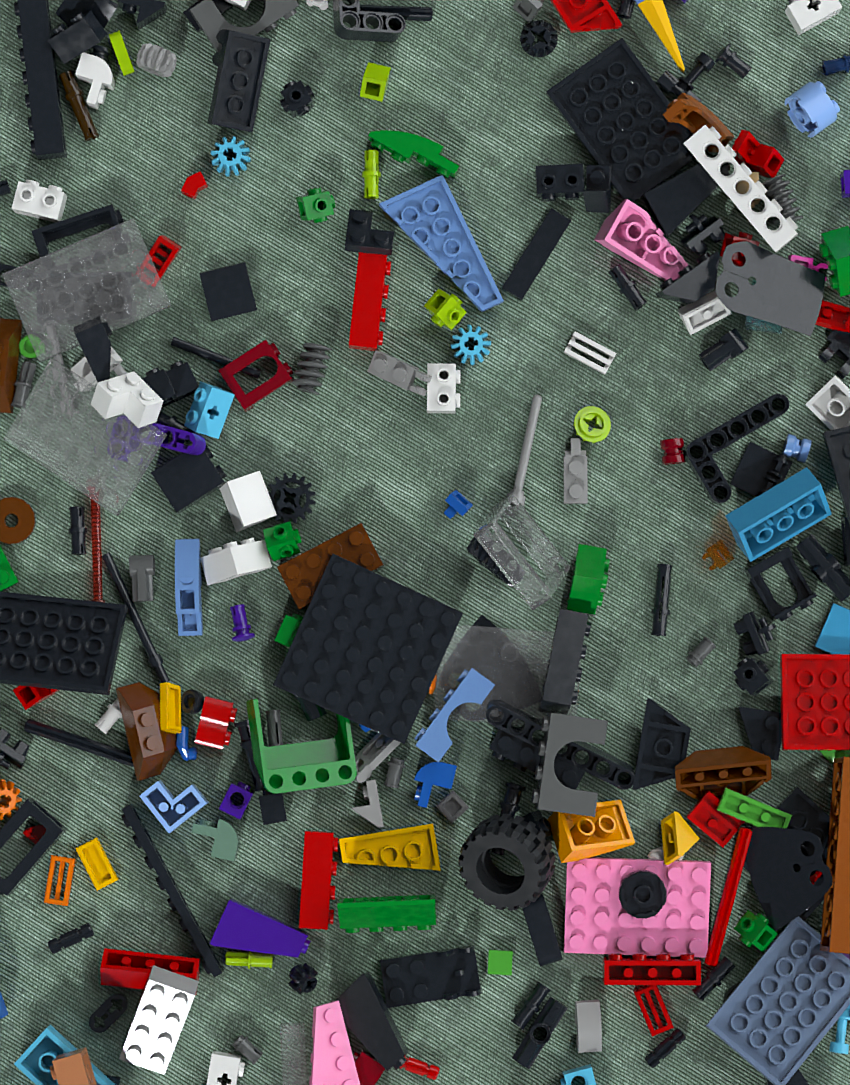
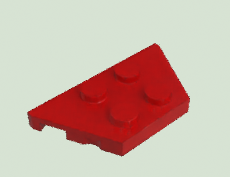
M550 0L570 33L619 29L622 27V23L607 0Z

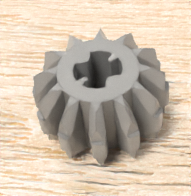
M148 43L142 44L137 54L136 63L139 68L150 74L170 77L175 70L177 58L170 50Z

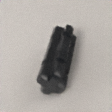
M86 923L80 926L81 929L79 930L75 928L60 935V939L54 938L48 942L50 951L55 954L62 951L61 948L63 947L66 949L83 941L82 938L84 937L85 939L94 935L90 923Z
M675 1029L671 1033L672 1036L670 1038L667 1037L654 1049L653 1053L650 1052L645 1057V1061L650 1067L655 1068L660 1063L659 1060L661 1058L667 1057L677 1047L678 1043L681 1044L686 1039L685 1034L680 1029Z

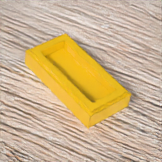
M168 682L160 683V730L173 734L181 733V687Z
M98 837L75 848L97 891L119 880Z

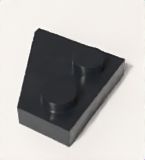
M739 706V713L741 714L751 749L769 756L771 760L778 761L782 739L781 713Z

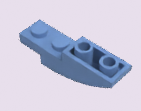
M200 538L175 540V605L178 619V636L203 635Z

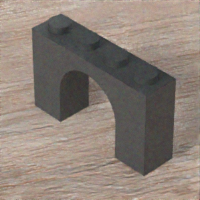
M203 0L191 8L189 12L214 50L220 52L222 44L218 43L216 39L220 30L227 29L257 36L256 34L262 30L267 33L278 26L275 21L281 17L287 20L296 14L295 8L299 4L296 0H263L264 9L260 19L254 25L248 27H237L228 23L212 0Z
M547 712V717H543L541 731H545L544 740L539 742L538 755H541V762L535 769V779H538L537 789H533L532 792L534 808L595 817L598 793L565 787L555 775L554 760L558 751L570 742L581 741L605 745L608 721Z

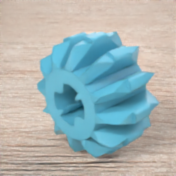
M232 136L229 143L227 138L223 137V145L218 142L214 144L219 151H211V156L216 157L211 161L212 165H219L217 167L218 173L223 172L225 169L226 177L230 176L232 170H234L236 176H239L238 168L246 171L247 167L244 163L251 161L250 157L245 156L250 153V150L246 147L243 148L245 145L243 140L236 144L235 136ZM229 152H234L236 157L235 159L232 157V161H228L226 154L229 156Z
M468 325L467 333H465L463 328H459L458 331L462 337L458 335H453L452 337L458 343L451 344V349H459L455 352L454 357L458 358L463 355L461 359L462 364H465L467 358H470V364L474 365L475 357L482 363L484 359L480 353L487 356L490 353L488 349L483 348L491 346V341H483L488 337V333L485 332L479 335L481 331L479 326L475 332H472V326ZM468 340H474L473 344L477 343L472 351L468 350L469 347L465 348Z

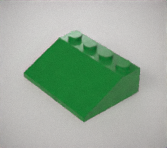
M435 894L340 898L337 903L340 929H345V933H358L360 928H369V932L384 931L383 927H393V931L408 930L407 926H417V930H430L431 925H436Z

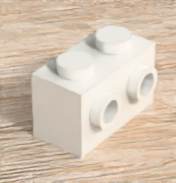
M26 180L25 183L18 181L12 210L15 213L55 223L62 220L67 195L62 192V188L49 185L48 188L40 187V183L32 180Z
M427 363V374L432 376L431 381L427 382V413L455 414V408H460V393H456V384H460V370H456V364Z

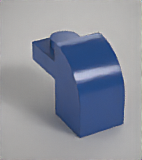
M436 761L430 762L419 769L414 778L416 781L423 782L422 787L417 786L414 800H418V806L427 808L432 785L448 789L452 788L456 765L444 762L438 763Z

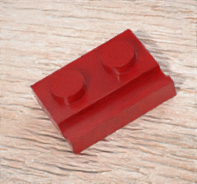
M707 790L706 794L700 798L686 817L724 848L738 831V828L745 822L716 810L719 799Z

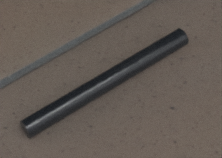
M173 337L171 341V346L223 366L234 361V359L177 337ZM248 365L239 372L259 379L262 370Z

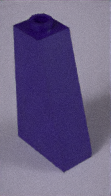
M231 898L209 944L218 947L298 958L300 953H306L311 941L307 939L309 933Z

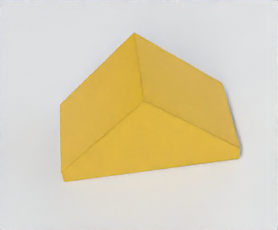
M675 811L661 820L664 864L669 865L682 857L700 839L679 812Z

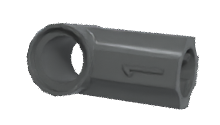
M130 555L129 571L132 577L133 602L154 601V555Z

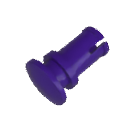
M240 604L230 607L234 624L232 631L236 634V636L232 637V641L243 642L254 638L255 634L249 632L251 625H248L245 605Z

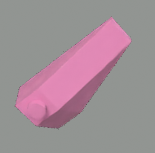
M625 199L605 219L594 240L662 280L666 281L672 278L674 281L680 276L678 272L688 266L687 262L663 236L664 233L652 222L649 214L630 200Z

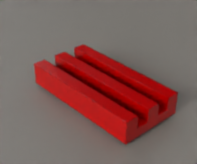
M648 985L633 991L651 1036L674 1028L657 985ZM650 990H653L667 1022L665 1026L662 1025L649 993ZM643 993L646 996L658 1029L654 1030L640 996Z

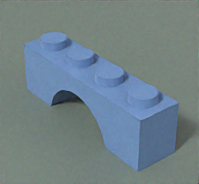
M473 668L470 671L466 669L457 679L460 685L455 691L450 689L444 697L443 701L446 702L441 710L435 709L429 718L432 722L427 730L422 727L414 738L418 741L415 746L438 763L452 745L447 732V721L451 712L457 706L464 703L482 704L495 686L494 683Z

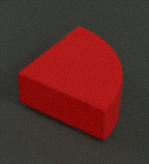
M34 825L26 829L23 834L36 845L46 833V828L43 825Z

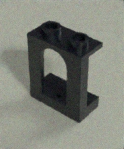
M789 546L745 571L772 620L779 618L781 622L793 615L791 611L795 608L800 607L803 610L814 603L812 599L817 596L816 593L813 594L793 560V553ZM779 562L797 592L796 602L789 607H783L776 602L760 573Z

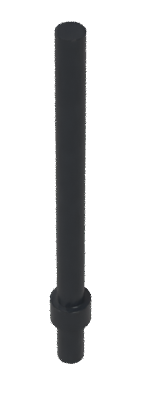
M111 553L102 555L124 605H127V612L149 657L147 661L151 669L154 668L160 683L169 682L170 679L162 665L164 661L155 650Z

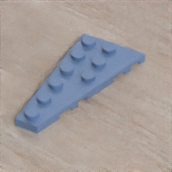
M443 175L379 203V207L481 312L503 303L504 300Z

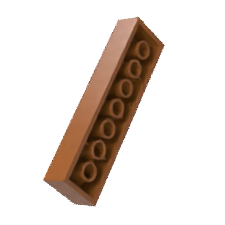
M850 757L834 758L826 860V866L830 868L833 883L824 895L820 950L850 954Z

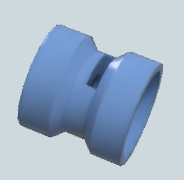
M788 434L783 446L782 455L787 458L796 457L797 461L805 463L811 447V440L805 438L799 440L795 435Z

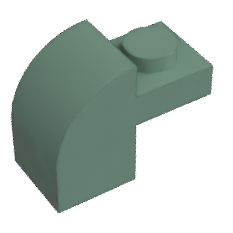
M219 818L217 827L213 826V821L200 819L199 823H193L191 833L214 837L211 857L230 861L236 860L239 835L232 823L223 818Z

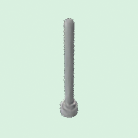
M534 395L532 399L514 487L510 490V493H507L505 503L524 507L526 497L522 490L542 402L540 395Z

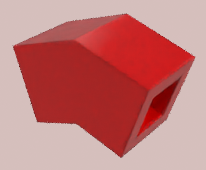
M201 171L187 177L181 189L182 194L196 199L199 191L208 187Z

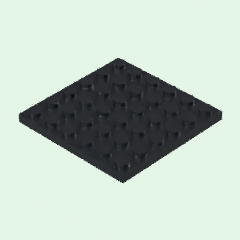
M332 553L273 685L405 744L463 613Z

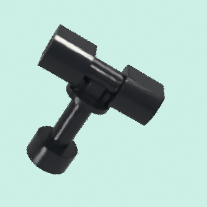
M701 52L695 59L697 65L685 78L679 77L677 79L666 70L656 83L667 93L671 91L677 97L682 93H686L702 102L692 92L694 89L692 83L704 70L709 72L715 63L707 54Z

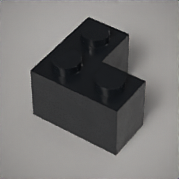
M176 362L169 366L170 370L168 371L164 369L159 370L158 368L152 369L145 373L146 377L142 378L163 400L161 409L194 394L199 387L188 362Z

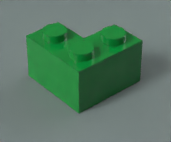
M845 226L821 233L822 243L819 244L820 253L823 258L826 257L828 268L832 271V275L829 276L832 289L837 290L840 297L850 294V228Z
M583 544L578 545L567 610L595 615L597 606H602L604 592L600 591L601 588L606 589L608 575L604 573H608L610 559H606L607 549Z

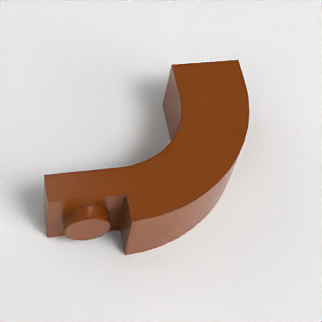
M682 93L677 99L673 100L667 106V111L663 114L668 122L680 123L693 134L704 125L709 129L713 126L722 136L719 141L724 147L735 137L713 112L686 93ZM715 145L707 147L709 152H719L718 147Z

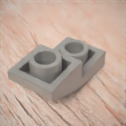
M599 999L575 1001L576 1049L578 1053L602 1051V1024Z

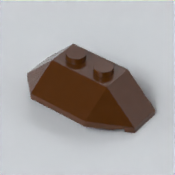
M0 318V413L13 414L14 406L11 403L16 389L15 382L20 351L19 343L21 341L23 320Z
M139 682L118 687L116 692L137 781L160 775L178 749L176 746L177 733L173 734L160 730V694Z
M744 746L694 751L675 766L676 789L697 800H700L707 790L720 799L724 788L747 796L758 789L764 782L767 783L772 779L771 758Z

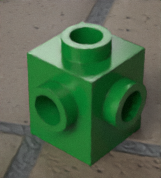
M321 187L307 190V195L296 197L301 220H313L314 223L328 220L327 216L334 214V198L330 195L329 191H321Z
M290 521L263 530L266 546L273 561L289 558L300 553L299 543H302L299 530H294Z
M749 910L733 928L740 934L738 938L749 948L753 944L762 952L765 951L778 934L768 926L769 920L759 912L755 916Z

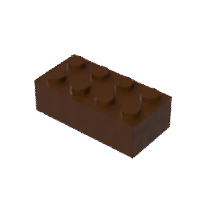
M362 523L277 567L299 610L309 606L332 553L372 572L384 567Z

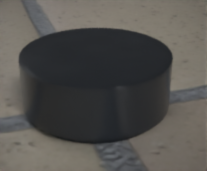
M190 689L183 693L181 697V708L183 711L197 714L202 710L204 696L201 692Z

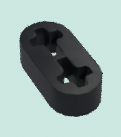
M121 993L111 995L90 1016V1028L97 1033L106 1031L127 1010L129 1003L126 996ZM112 999L116 1001L121 999L123 1001L121 1004L123 1009L117 1008L111 1013L109 1009L114 1004ZM106 1013L108 1015L104 1020L106 1026L100 1025L97 1027L95 1025L97 1021L95 1016L100 1018Z

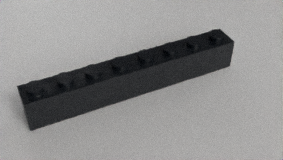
M18 0V2H14L15 15L20 17V25H17L18 38L22 39L23 48H19L21 62H25L26 71H22L24 85H28L29 93L25 94L26 107L31 110V117H28L29 131H33L34 140H30L32 154H36L39 160L67 157L55 51L48 42L49 38L53 35L49 0Z

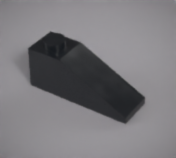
M100 316L73 327L97 382L110 379L111 341L109 336L113 335L108 322L103 323Z

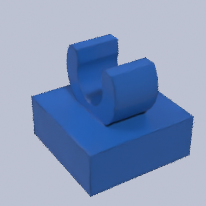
M454 490L445 499L450 506L445 510L444 514L450 519L457 512L463 516L470 510L473 504L457 490Z

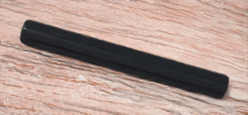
M28 719L25 723L24 731L134 767L131 752Z

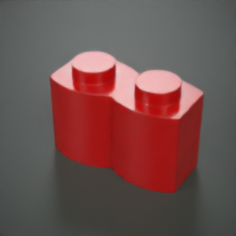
M205 697L195 738L196 744L223 750L224 745L229 746L232 732L228 731L230 722L235 721L237 708H233L234 702Z

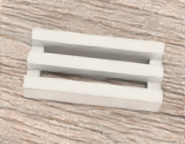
M576 331L564 351L568 356L604 375L617 354ZM576 339L580 340L581 342H583V343H585V344H587V345H589V346L595 348L596 350H598V351H600V352H602V353L608 355L609 358H608V359L604 358L603 356H601V355H599V354H597V353H595V352L589 350L588 348H586V347H584V346H582V345L576 343L575 340H576ZM574 347L604 363V368L571 351V348Z

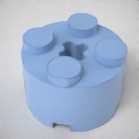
M820 81L815 83L808 82L787 97L784 102L785 106L789 104L790 110L787 113L793 124L800 132L807 131L810 133L808 135L810 138L835 122L837 113L840 112L838 104L829 98L826 94L825 86Z

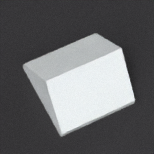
M835 375L805 404L830 430L850 426V389Z
M260 471L228 481L220 488L236 532H240L277 515Z

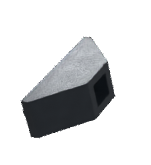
M706 252L696 259L698 264L691 268L688 265L678 272L680 276L673 281L670 278L660 285L661 290L656 293V296L686 304H691L702 298L715 288L720 259L719 253L715 252L710 255Z

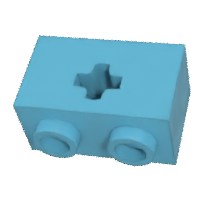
M200 381L199 387L194 393L191 408L186 415L184 426L197 433L219 439L235 394Z

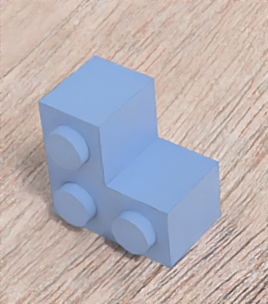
M161 780L157 781L140 795V798L168 833L173 832L209 803L195 784H192L174 798Z

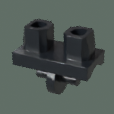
M692 214L688 217L691 224L685 227L689 234L681 239L680 242L683 247L689 248L695 255L701 256L708 250L703 239L709 236L714 243H717L725 238V233L721 227L724 223L721 218L717 219L715 216L707 219L704 214L699 218Z
M754 611L743 615V618L733 624L738 635L747 631L750 633L752 640L742 644L746 656L757 653L761 655L770 651L766 640L774 639L770 630L776 628L775 623L768 625L765 617L757 620Z
M0 728V766L8 770L11 764L22 769L25 765L29 745L19 740L13 749L10 748L6 743L11 735Z

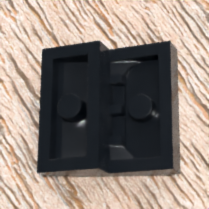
M63 0L56 14L68 25L71 23L70 19L79 12H82L84 15L91 10L104 29L116 11L118 4L112 0Z
M245 262L199 273L211 321L257 310Z

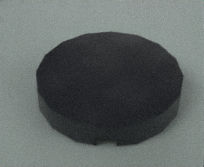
M649 870L631 872L620 884L619 900L622 908L636 918L646 919L655 916L666 902L667 891L663 881L657 874Z

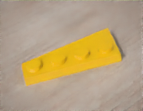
M433 823L339 839L343 863L441 871Z

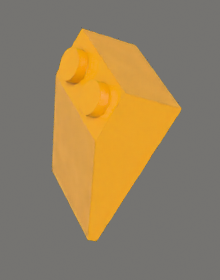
M621 799L597 802L595 817L554 812L548 818L561 863L595 857L635 844Z

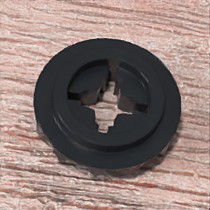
M542 19L539 21L532 20L524 26L520 35L523 50L533 57L549 55L555 49L558 41L557 31L551 23H547ZM545 31L543 36L545 43L539 41L533 46L535 40L533 33L539 35Z

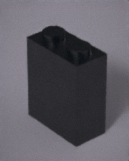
M207 445L204 452L200 455H190L182 452L151 472L177 514L185 511L225 484L223 478L227 476L220 465L215 467L212 463L211 458L214 456Z

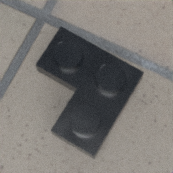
M349 209L345 251L392 255L394 231L371 229L373 211Z

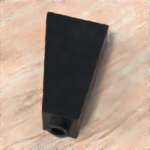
M728 163L723 164L721 167V174L724 176H729L730 174ZM698 164L644 193L642 199L658 228L664 233L663 236L667 238L719 185L704 167Z
M369 972L363 973L336 999L340 1003L344 1023L387 1071L393 1067L397 1070L407 1061L404 1057L409 1051L372 975Z

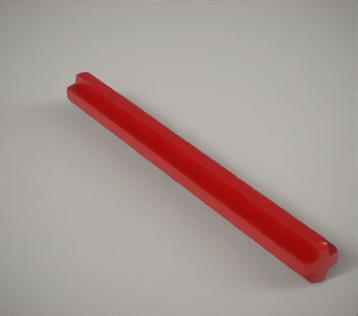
M745 827L739 829L705 958V963L710 966H716L719 960L751 840L752 830Z

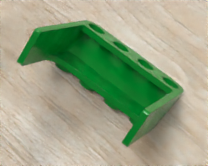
M258 699L246 701L254 762L263 785L268 792L279 794L349 784L355 780L357 769L350 719L336 714L338 730L333 738L268 747L264 746Z

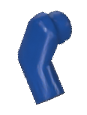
M181 726V733H177L176 746L182 759L185 761L196 760L197 749L195 747L189 748L188 745L189 728Z

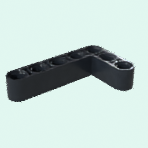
M333 0L334 31L341 39L394 42L405 29V19L399 14L360 11L359 0H345L350 6L345 5L342 0ZM343 22L350 24L351 28L346 27ZM366 24L372 25L374 29L368 28ZM389 25L394 26L396 31L392 30Z
M772 395L692 441L685 448V459L712 503L716 505L724 504L730 499L732 492L712 455L782 416L789 408V400L785 395ZM773 400H780L782 402V411H775L772 408ZM758 411L762 414L763 420L761 423H755L752 420V412ZM733 423H738L742 426V433L740 435L732 433L731 425ZM712 435L720 436L722 439L721 446H713L710 442V437ZM693 446L701 449L702 455L698 459L690 455V448ZM703 467H710L713 470V478L706 479L703 477ZM716 487H721L725 490L726 496L724 499H717L714 496V489Z

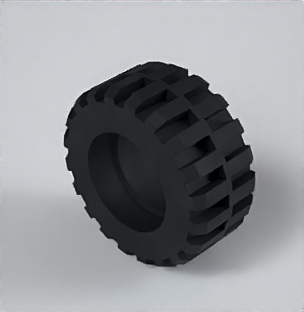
M503 814L501 817L493 815L489 819H484L472 831L461 847L458 864L462 867L459 870L461 877L466 879L464 884L468 890L471 889L474 892L473 896L475 898H481L484 900V904L488 906L495 905L496 909L504 910L508 907L510 911L517 910L519 906L520 908H525L531 902L537 900L554 873L555 866L553 863L555 862V854L550 852L553 847L549 840H545L546 834L542 830L538 831L535 828L536 824L531 821L527 823L524 821V817L518 815L515 818H512L511 814ZM502 848L512 852L521 861L525 875L510 876L500 871L494 865L489 849Z

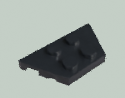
M651 699L646 700L634 772L635 782L632 786L633 790L674 779L675 766L682 762L687 755L691 728Z

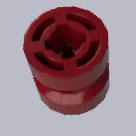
M683 438L660 441L661 449L664 450V455L662 456L663 465L686 462L685 455L681 450L684 447Z

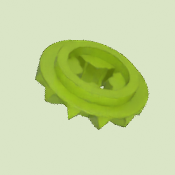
M587 406L578 411L573 426L575 427L576 435H579L583 442L589 441L594 444L603 441L608 436L611 422L605 411L595 406ZM594 418H596L595 421H594V422H595L594 426L597 427V429H596V428H593V429L589 432V431H588V430H589V429H588L589 425H588L586 422L589 423L591 420H593Z

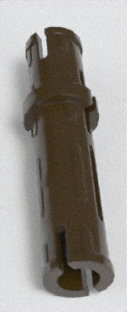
M72 70L67 71V75L64 72L59 75V78L67 94L65 95L66 100L70 101L85 141H91L90 138L94 140L99 137V134L83 99V90L79 89Z

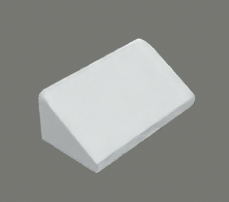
M715 291L703 296L696 302L678 309V313L690 335L732 314L731 310L726 308L720 301Z

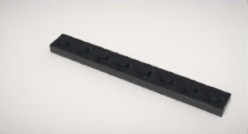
M133 804L122 808L124 814L121 815L124 824L127 828L132 827L135 833L132 836L135 844L139 849L141 847L144 849L147 855L144 857V860L150 870L155 869L158 875L155 879L160 889H166L170 897L167 899L168 904L173 912L178 911L181 917L178 920L185 933L189 931L193 939L190 943L196 954L201 953L204 959L201 963L208 975L212 973L214 978L222 974L224 970Z

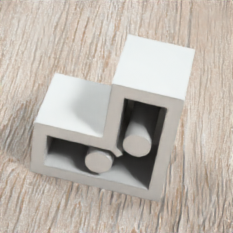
M134 371L98 382L91 401V405L104 419L124 413L137 428L155 423L163 404V400Z
M254 538L240 541L241 545H238L237 541L224 544L223 550L222 547L208 550L209 555L200 558L207 585L226 582L239 576L271 568L272 564L265 540L255 542Z

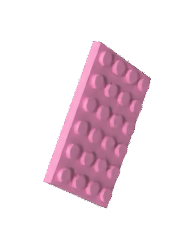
M591 857L567 862L564 953L646 954V956L670 954L672 957H680V954H694V957L706 958L708 951L711 862L675 860L671 864L666 865L664 860ZM637 870H649L657 874L663 881L667 891L666 902L660 912L646 919L636 918L628 914L622 908L619 900V887L622 880L629 873Z

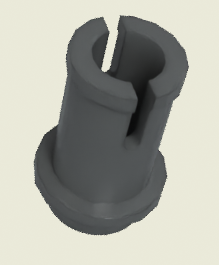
M704 637L692 652H688L686 659L694 667L702 665V661L716 646L710 639Z
M391 757L390 761H387L389 768L384 785L399 788L402 769L406 767L404 764L405 760Z
M240 1035L232 1044L235 1048L234 1051H239L254 1065L263 1052L248 1041L247 1036Z

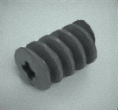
M786 174L763 182L762 185L767 189L766 197L770 201L775 199L783 208L780 213L785 219L790 217L794 222H797L803 218V215L795 216L800 207H792V204L797 199L788 197L793 192V189H785L790 183V180L782 181ZM775 218L773 224L780 225V220Z
M304 343L303 348L308 352L300 353V357L305 361H298L297 365L302 370H296L294 374L300 379H293L292 384L298 390L319 395V392L314 387L322 386L317 381V378H323L325 375L319 370L328 367L322 360L330 359L325 354V351H331L332 349L316 343Z

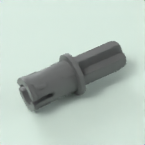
M24 361L22 363L19 379L15 382L16 390L11 403L16 408L26 409L30 389H33L32 381L36 365L33 362Z

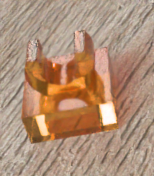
M721 539L706 549L707 553L702 556L703 560L708 557L714 560V564L709 567L710 570H714L717 567L721 569L735 559Z

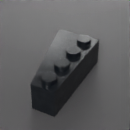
M560 609L552 641V651L550 652L547 665L548 673H546L542 689L544 693L538 708L539 712L567 715L571 705L576 704L578 691L574 690L575 682H580L582 668L578 666L580 659L584 660L587 646L583 645L584 636L589 637L591 623L587 622L588 614Z

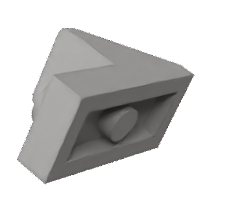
M376 779L367 780V786H362L364 800H369L370 804L352 807L351 809L378 828L384 827Z

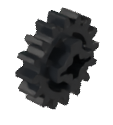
M284 473L283 480L275 477L276 484H268L271 492L268 493L277 513L275 520L279 521L283 517L284 523L292 519L294 524H297V518L301 517L305 521L306 517L304 514L306 512L312 514L313 512L309 506L316 505V502L311 500V497L315 496L316 493L314 491L309 492L312 484L308 483L305 485V477L302 476L298 480L296 473H293L292 478H288L287 474ZM294 483L299 485L300 487L292 489L288 488L286 484ZM279 489L281 492L280 500L275 503V494ZM284 490L290 493V495L296 494L294 498L296 508L290 502H284L287 499ZM306 494V503L302 509L300 500ZM285 508L293 509L295 514H285L281 510Z

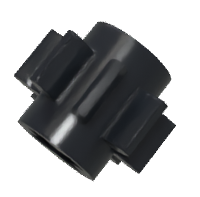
M307 963L296 965L289 973V978L292 981L288 985L299 994L303 992L309 993L317 985L315 976L318 972Z

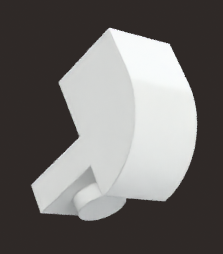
M83 52L75 75L78 80L92 84L86 103L90 108L98 110L99 105L104 104L107 91L104 89L114 90L115 79L110 67L103 59Z

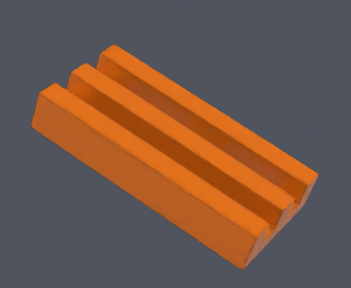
M51 855L44 903L62 906L69 905L76 858ZM56 861H60L55 898L50 899ZM67 862L69 867L64 898L60 900L65 863Z

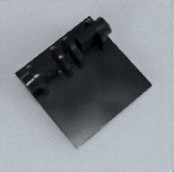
M749 442L730 485L757 497L784 481L792 461L782 454L777 455Z

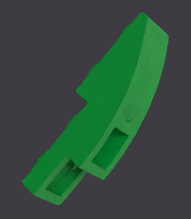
M386 130L370 131L368 139L371 142L370 145L381 152L383 149L390 152L391 157L400 163L404 161L410 163L413 156L417 157V162L426 167L428 165L437 169L436 172L445 178L450 176L455 179L459 172V165L441 156L444 146L430 139L407 132Z

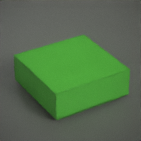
M489 949L487 974L512 975L513 951Z

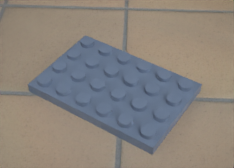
M799 916L788 923L705 1025L774 1085H786L850 1005V960L842 953L821 951V935Z

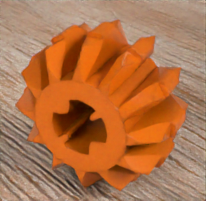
M0 778V801H2L0 802V820H3L4 815L8 818L12 817L11 810L18 811L19 808L15 805L22 802L21 798L17 797L20 790L14 788L13 782H6L2 778Z

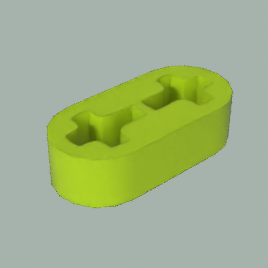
M120 30L108 34L123 75L126 76L134 73L135 71Z

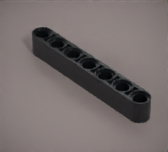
M498 699L491 700L487 704L486 719L488 723L537 748L539 747V742L544 740V736L536 738L532 734L536 730H541L542 720ZM494 708H498L503 711V714L499 717H493L490 712ZM515 719L524 721L523 726L518 728L512 726L511 723ZM570 742L556 754L557 758L619 789H629L634 785L635 775L631 765L586 742ZM579 751L588 753L584 759L576 758L575 754ZM601 761H605L609 764V766L603 770L598 769L596 767L597 764ZM621 772H628L630 774L626 780H620L617 777Z

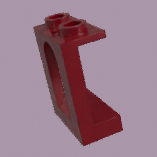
M267 340L259 343L218 370L245 412L252 409L254 404L286 383H292L291 375L294 374L287 362L281 363L277 357L281 354L274 343L269 345ZM269 356L273 358L278 365L276 374L248 394H245L233 375L261 357Z

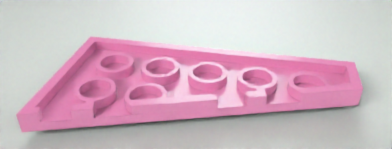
M336 1000L314 1007L312 1027L313 1053H311L312 1071L309 1085H360L339 1001Z

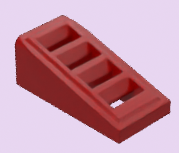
M160 235L135 273V276L155 288L182 247L166 236ZM163 244L164 246L172 250V252L169 254L168 252L160 248L161 245ZM159 253L167 260L164 262L156 257L155 254ZM152 260L153 262L161 266V269L158 270L157 268L149 264L150 261ZM146 268L156 274V277H151L144 270Z

